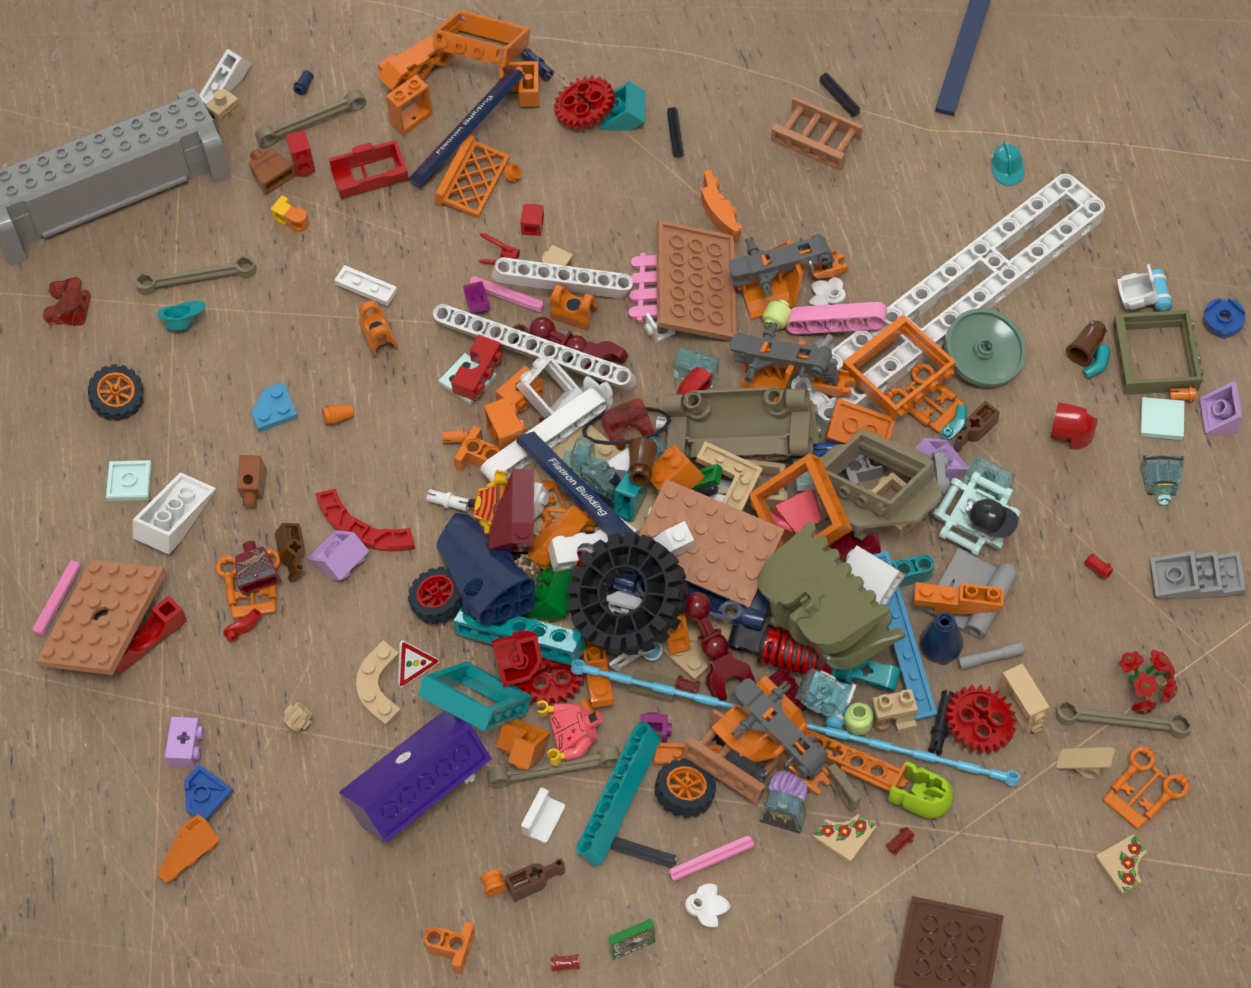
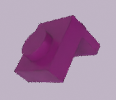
M482 281L463 286L466 303L471 314H480L485 310L491 309Z
M656 712L641 714L640 722H647L656 732H662V742L667 743V736L672 735V723H668V715Z

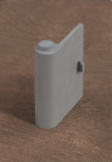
M958 548L938 585L959 588L960 583L1004 588L1005 600L1018 573L1012 564H999L996 568ZM926 606L924 609L934 616L939 614L934 613V607ZM999 610L952 615L960 630L973 637L984 638Z

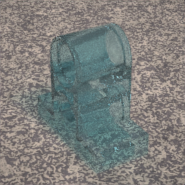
M578 437L573 449H566L562 459L578 476L588 478V474L599 464L606 463L605 459L595 457L594 443L584 437Z

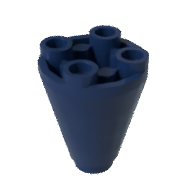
M941 612L936 615L920 635V650L928 659L940 665H946L953 661L963 650V637L955 618L949 612Z

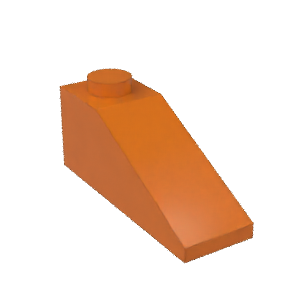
M575 505L571 506L533 538L532 552H528V558L543 570L551 564L547 549L551 540L557 536L572 537L578 534L588 522L589 517Z

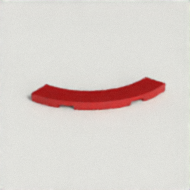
M336 488L315 493L319 507L328 523L335 530L354 532L366 548L389 552L415 549L411 528L383 530L373 528L350 515L342 504Z

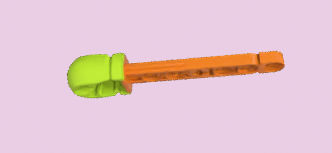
M806 728L803 731L808 738L815 734L817 737L813 741H820L823 744L822 747L828 753L825 762L832 765L836 763L844 772L889 791L890 803L897 806L902 804L904 809L929 819L939 818L950 809L954 799L953 790L947 779L923 767L917 768L916 764L906 761L902 768H899ZM840 751V755L833 756V753ZM853 759H860L863 764L860 767H854L850 762ZM873 768H881L883 774L874 776L871 770ZM907 779L915 783L911 789L912 794L905 790H900V788H905L908 782Z

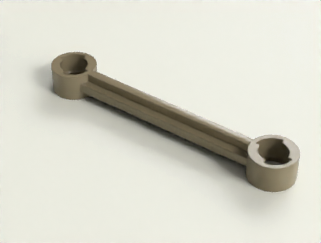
M351 90L345 95L343 100L274 128L269 125L262 126L256 131L255 137L261 147H270L281 136L347 109L359 111L366 105V99L360 90Z
M243 255L237 258L235 263L160 276H154L150 272H143L136 277L135 283L140 294L151 295L158 287L235 274H238L241 278H251L255 275L257 268L253 257ZM243 264L252 265V267L247 270L246 268H241ZM144 281H153L152 284L147 287L146 285H141V283Z
M1072 700L1060 702L1056 711V719L1065 726L1073 725L1076 721L1156 729L1169 731L1173 737L1178 739L1187 737L1192 728V720L1185 713H1176L1171 718L1088 709L1080 708ZM1062 708H1071L1076 715L1068 718V716L1063 714ZM1180 720L1185 722L1188 729L1181 731V729L1175 726L1174 721Z
M609 746L600 749L597 753L587 754L580 758L567 761L562 759L561 763L557 766L551 765L549 761L534 764L529 770L519 768L508 769L504 766L494 767L487 771L488 784L491 788H502L508 786L513 781L596 766L613 768L620 757L619 748Z

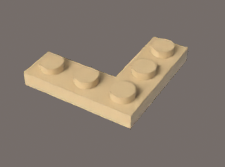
M706 441L695 461L706 467L718 463L723 468L722 474L732 478L733 481L722 503L742 511L749 498V493L752 492L763 468Z

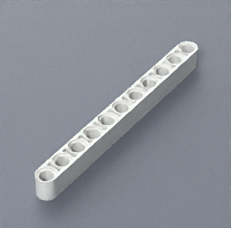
M445 304L436 306L433 311L435 320L451 330L477 338L478 334L501 342V347L534 359L548 357L550 351L555 350L552 357L562 369L585 377L589 375L592 379L602 383L607 381L609 385L626 391L633 389L636 385V377L626 367ZM445 313H448L447 317L445 319H442V316ZM466 319L464 324L460 325L461 320ZM483 325L482 330L477 332L478 327ZM501 331L500 336L495 338V334ZM519 337L518 342L515 343V344H512V343H513V340H514L515 338ZM537 343V347L534 350H530L531 346ZM573 356V360L570 363H566L567 359ZM592 362L591 367L585 370L586 364ZM606 369H610L609 374L603 376V372ZM628 375L627 381L622 383L621 379Z

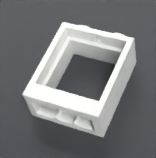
M552 356L536 359L532 364L534 367L522 374L519 378L521 381L516 385L544 418L551 416L583 393ZM543 368L565 391L550 408L529 385Z

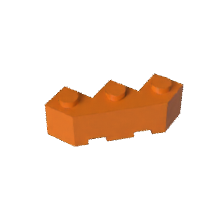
M430 35L387 61L382 67L378 78L393 91L415 75L425 80L434 64L446 67L454 54L434 49V36Z

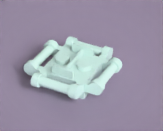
M975 471L968 485L959 479L952 478L949 490L938 509L935 508L932 515L946 523L939 534L940 538L944 540L947 538L971 550L972 554L978 556L986 544L1000 550L1004 544L1002 542L1004 538H994L989 534L981 533L974 529L968 518L971 506L976 501L992 499L1016 512L1018 517L1021 511L1007 505L1013 495V489L1009 487L1006 489L982 477V474ZM979 484L1003 496L1001 501L996 500L995 497L979 489H975L976 485ZM957 491L964 492L950 516L947 515L945 512ZM954 529V530H956V531H958V532H960V533H962V534H964V535H966V536H968V537H970V538L976 540L977 542L974 543V542H972V541H970V540H968V539H966V538H964V537H962V536H960V535H958V534L952 532L951 530Z

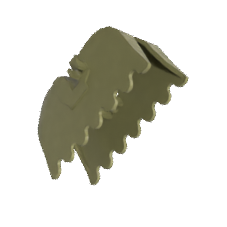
M809 521L764 563L759 573L758 587L763 596L770 602L772 613L770 622L774 627L781 626L789 630L793 639L802 645L815 649L819 657L828 666L834 669L847 670L861 665L880 651L905 637V633L900 628L887 630L892 622L890 615H888L890 609L885 604H879L875 600L876 594L874 591L866 590L863 587L864 581L862 577L854 576L851 573L852 567L849 563H843L841 560H838L840 558L839 551L827 546L828 539L824 535L812 538L817 528L812 521Z

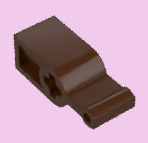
M987 401L982 403L966 419L964 431L956 435L954 442L955 451L957 453L962 451L963 446L968 441L977 442L998 423L1000 411Z
M281 523L275 533L280 561L288 566V580L295 582L303 571V566L300 563V556L304 552L301 527L298 523Z
M556 859L555 863L545 867L535 863L504 876L513 901L516 902L543 890L547 885V879L556 875L561 876L565 873V864L563 859Z

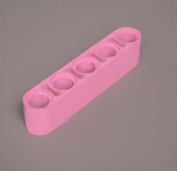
M881 302L794 307L791 309L792 312L788 318L786 328L792 334L878 330L885 325L887 307Z

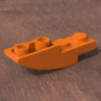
M712 170L704 171L705 187L701 188L703 207L721 233L733 235L734 243H738L739 234H742L740 222H736L735 219L737 218L735 206L731 207L729 199L724 200L722 192H718L717 189L719 188L717 176H713Z
M915 583L913 605L934 607V613L975 614L1003 609L1004 588L960 583L959 588Z
M584 637L586 648L583 651V658L585 664L608 671L605 650ZM586 674L592 708L614 705L609 677Z

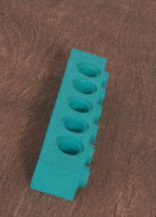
M461 607L453 620L456 635L492 644V640L512 636V632H535L538 637L542 658L572 665L573 660L580 659L586 648L584 636L577 630L521 616L483 625L473 615L464 614Z

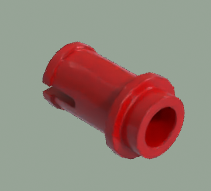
M1090 554L1085 560L1084 564L1097 572L1100 578L1104 577L1107 579L1113 572L1110 563L1106 564L1094 554Z

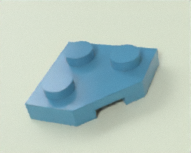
M284 382L265 388L251 411L259 432L298 418Z

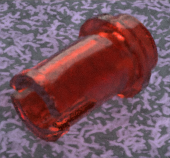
M907 827L904 829L900 828L899 833L886 844V848L896 856L908 843L913 842L915 835Z
M556 954L555 957H550L552 971L559 973L561 970L580 969L578 954L559 957Z

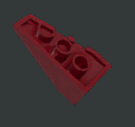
M513 468L489 529V550L532 552L534 469Z

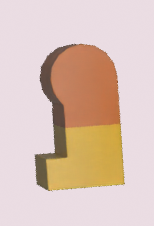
M281 195L272 206L273 220L296 231H303L308 228L309 220L306 210L291 206L287 197Z

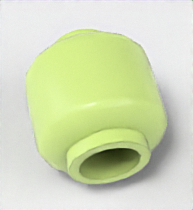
M782 299L770 301L762 314L764 325L769 327L770 322H775L778 324L776 331L784 329L792 312L789 304Z
M853 703L845 711L844 724L847 731L857 736L864 735L872 729L873 711L865 703Z

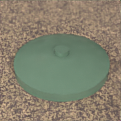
M983 308L968 310L952 322L945 335L944 349L956 361L954 371L971 384L981 387L1004 385L1019 373L1025 362L1026 345L1020 330L1008 317L997 311Z

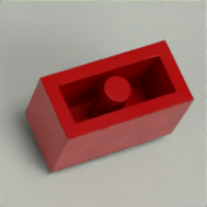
M305 130L286 135L296 176H305L316 172Z

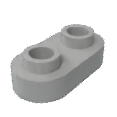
M932 452L931 461L934 462L935 476L941 494H945L946 490H949V478L945 475V468L948 466L947 456H943L942 452Z

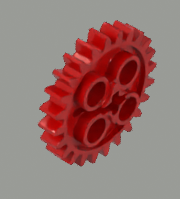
M593 75L590 79L584 76L582 81L577 78L576 83L570 81V86H564L565 91L558 92L560 97L555 98L557 103L553 106L559 122H562L564 127L568 126L569 129L574 126L576 130L580 126L585 130L587 125L593 128V123L600 124L599 119L606 120L605 114H611L610 108L615 107L613 102L616 101L614 97L615 92L611 84L606 79L602 80L600 76L595 79Z
M542 658L541 667L532 676L533 679L515 685H517L518 689L533 696L530 704H533L536 700L538 702L543 700L548 703V706H551V703H559L561 700L563 703H567V697L574 699V692L580 693L579 685H584L583 677H585V673L574 674L571 671L572 665L564 663L555 664L553 660ZM560 679H566V680H567V681L564 682V683L558 682ZM539 684H545V685H546V686L543 687V688H538V687H537Z
M972 684L968 690L963 687L960 692L956 691L948 701L949 704L945 708V711L948 713H946L944 719L949 721L945 727L952 728L949 735L957 736L954 741L955 743L963 742L962 749L968 745L970 746L971 753L976 748L979 755L983 753L984 749L989 755L993 749L998 752L1001 747L1005 748L1013 738L1012 734L1016 731V728L1013 726L1017 720L1012 717L1016 712L1009 711L1012 704H1005L1006 696L999 698L998 690L993 694L991 693L990 686L985 691L982 684L979 685L977 690ZM962 715L966 716L969 720H965ZM977 731L982 732L984 736L979 735Z

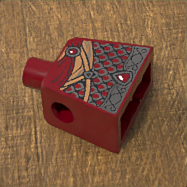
M254 541L243 543L244 553L235 556L236 581L241 593L247 595L281 583L282 580L264 547L256 548Z

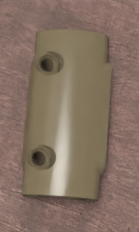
M778 387L692 390L686 394L665 395L663 398L664 412L671 418L668 426L667 449L675 444L693 462L696 461L705 441L740 458L758 461L788 459L789 456L813 453V414L810 394L807 388L785 390ZM780 396L778 401L773 402L776 397ZM696 400H699V402L695 406H693V403Z

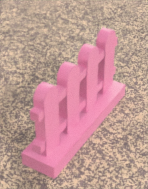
M641 253L640 256H636L631 260L633 268L636 270L640 269V273L631 275L633 285L639 286V289L630 292L631 301L638 303V306L630 308L629 315L631 319L637 320L638 323H643V319H646V313H649L652 319L657 318V305L644 306V302L657 301V288L645 289L646 285H657V271L646 272V269L657 268L656 255H646V253Z

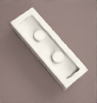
M345 265L334 280L335 285L385 306L390 304L398 292L396 286Z

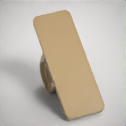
M1115 748L1062 749L1056 767L1058 769H1075L1086 778L1097 779L1101 768H1109L1112 765Z

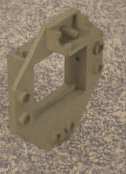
M861 429L847 444L834 445L821 457L854 531V536L860 540H863L868 535L869 528L918 523L942 499L934 472V462L930 460V456L895 439L886 440L870 431ZM862 454L912 479L891 500H888L838 476V474L857 456ZM814 484L822 521L831 524L830 517Z

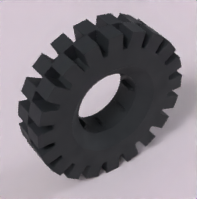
M625 532L624 537L618 533L607 536L608 542L605 543L601 539L592 544L594 551L591 554L585 550L578 558L583 563L581 567L574 565L570 576L575 578L574 583H567L566 593L571 596V600L566 601L567 608L574 615L571 617L574 626L581 630L580 634L596 646L621 655V652L626 655H638V650L640 649L644 652L654 649V642L656 641L661 644L670 637L667 631L670 628L676 630L681 623L677 616L679 613L685 614L687 603L683 601V596H688V585L683 582V579L687 577L684 569L678 565L679 560L675 555L653 538L643 534L639 536L635 532ZM625 572H632L635 575L640 573L645 585V595L640 605L626 614H620L617 611L612 613L608 607L609 601L606 599L607 590L611 582L618 575L621 576Z

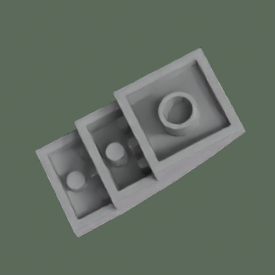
M1189 551L1150 558L1156 598L1192 599L1247 593L1240 551L1220 555L1217 554V551L1201 554Z

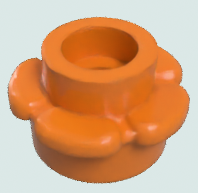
M509 163L505 166L504 176L507 180L517 182L521 178L522 172L517 164Z

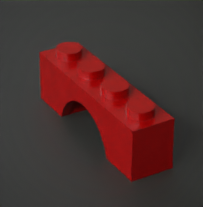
M170 596L152 608L146 623L135 632L115 670L118 675L187 621L182 608Z

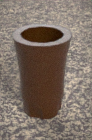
M1090 321L1077 338L1067 346L1066 354L1068 358L1080 366H1089L1106 335L1107 329L1105 325L1100 321Z
M636 438L628 445L629 480L635 486H644L650 480L658 448L650 439Z

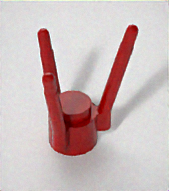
M480 233L482 238L502 248L500 258H519V249L508 246L486 233ZM479 259L480 263L495 264L497 261L491 259Z

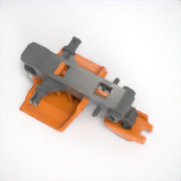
M816 234L807 240L800 238V242L793 244L791 240H787L768 251L760 250L758 246H755L754 239L750 237V241L748 238L745 240L748 247L747 253L750 256L732 259L728 263L732 284L737 287L738 291H742L751 320L762 317L770 301L782 299L789 304L790 309L793 308L796 304L803 276L802 269H810L812 275L817 279L838 277L840 274L848 271L847 263L839 264L844 262V255L837 254L835 249L830 250L825 237L820 234Z
M770 322L768 329L763 332V338L737 333L729 344L730 350L735 352L734 360L740 362L745 371L740 389L763 387L786 389L791 375L798 372L800 373L799 377H803L804 373L814 377L812 386L817 391L836 398L840 396L851 397L852 391L847 387H855L857 384L855 378L850 377L849 371L837 369L835 363H830L832 358V350L826 346L819 348L816 344L806 346L805 341L800 340L799 344L777 341L774 333L778 324L775 322ZM780 396L776 397L773 402L778 401Z
M766 675L757 684L749 678L745 679L731 694V699L735 702V705L711 729L731 749L740 753L739 756L742 757L744 755L753 762L776 758L786 750L790 758L784 765L788 766L792 774H797V777L802 778L808 785L807 790L817 796L821 792L817 787V783L821 782L825 787L830 783V780L827 778L829 771L822 765L826 761L828 753L823 747L816 746L812 742L817 737L815 734L808 738L803 733L808 727L801 709L785 695L791 688L790 684L782 689L788 683L787 681H783L777 687Z

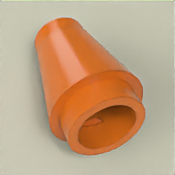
M327 405L325 408H322L324 423L333 425L354 417L352 405Z

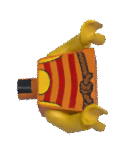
M496 470L494 480L488 483L486 487L479 488L476 498L469 500V509L474 510V518L480 519L479 522L484 528L485 534L489 535L491 523L504 493L505 484H507L506 475L508 471Z

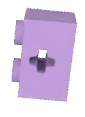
M171 717L165 752L168 766L195 768L196 760L200 759L201 749L198 747L199 740H202L204 736V727L200 725L198 718Z

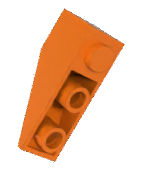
M199 814L179 829L157 872V876L163 882L167 883L176 879L183 869L193 865L198 857L205 852L211 851L216 843L220 841L208 822Z

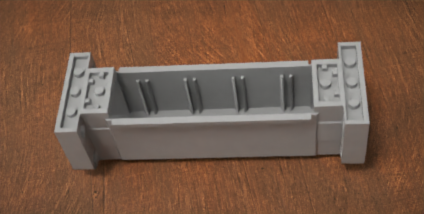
M192 87L177 93L178 100L1 169L0 245L10 267L27 260L22 247L41 240L42 235L46 238L208 172L215 184L231 178L221 139L212 118L195 88Z

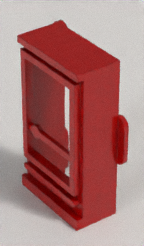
M397 140L375 146L371 143H366L353 147L350 153L329 158L330 169L341 200L346 199L345 197L405 180L406 182L409 181L407 168ZM393 158L396 168L385 173L367 177L363 165ZM361 166L364 178L354 180L351 169Z

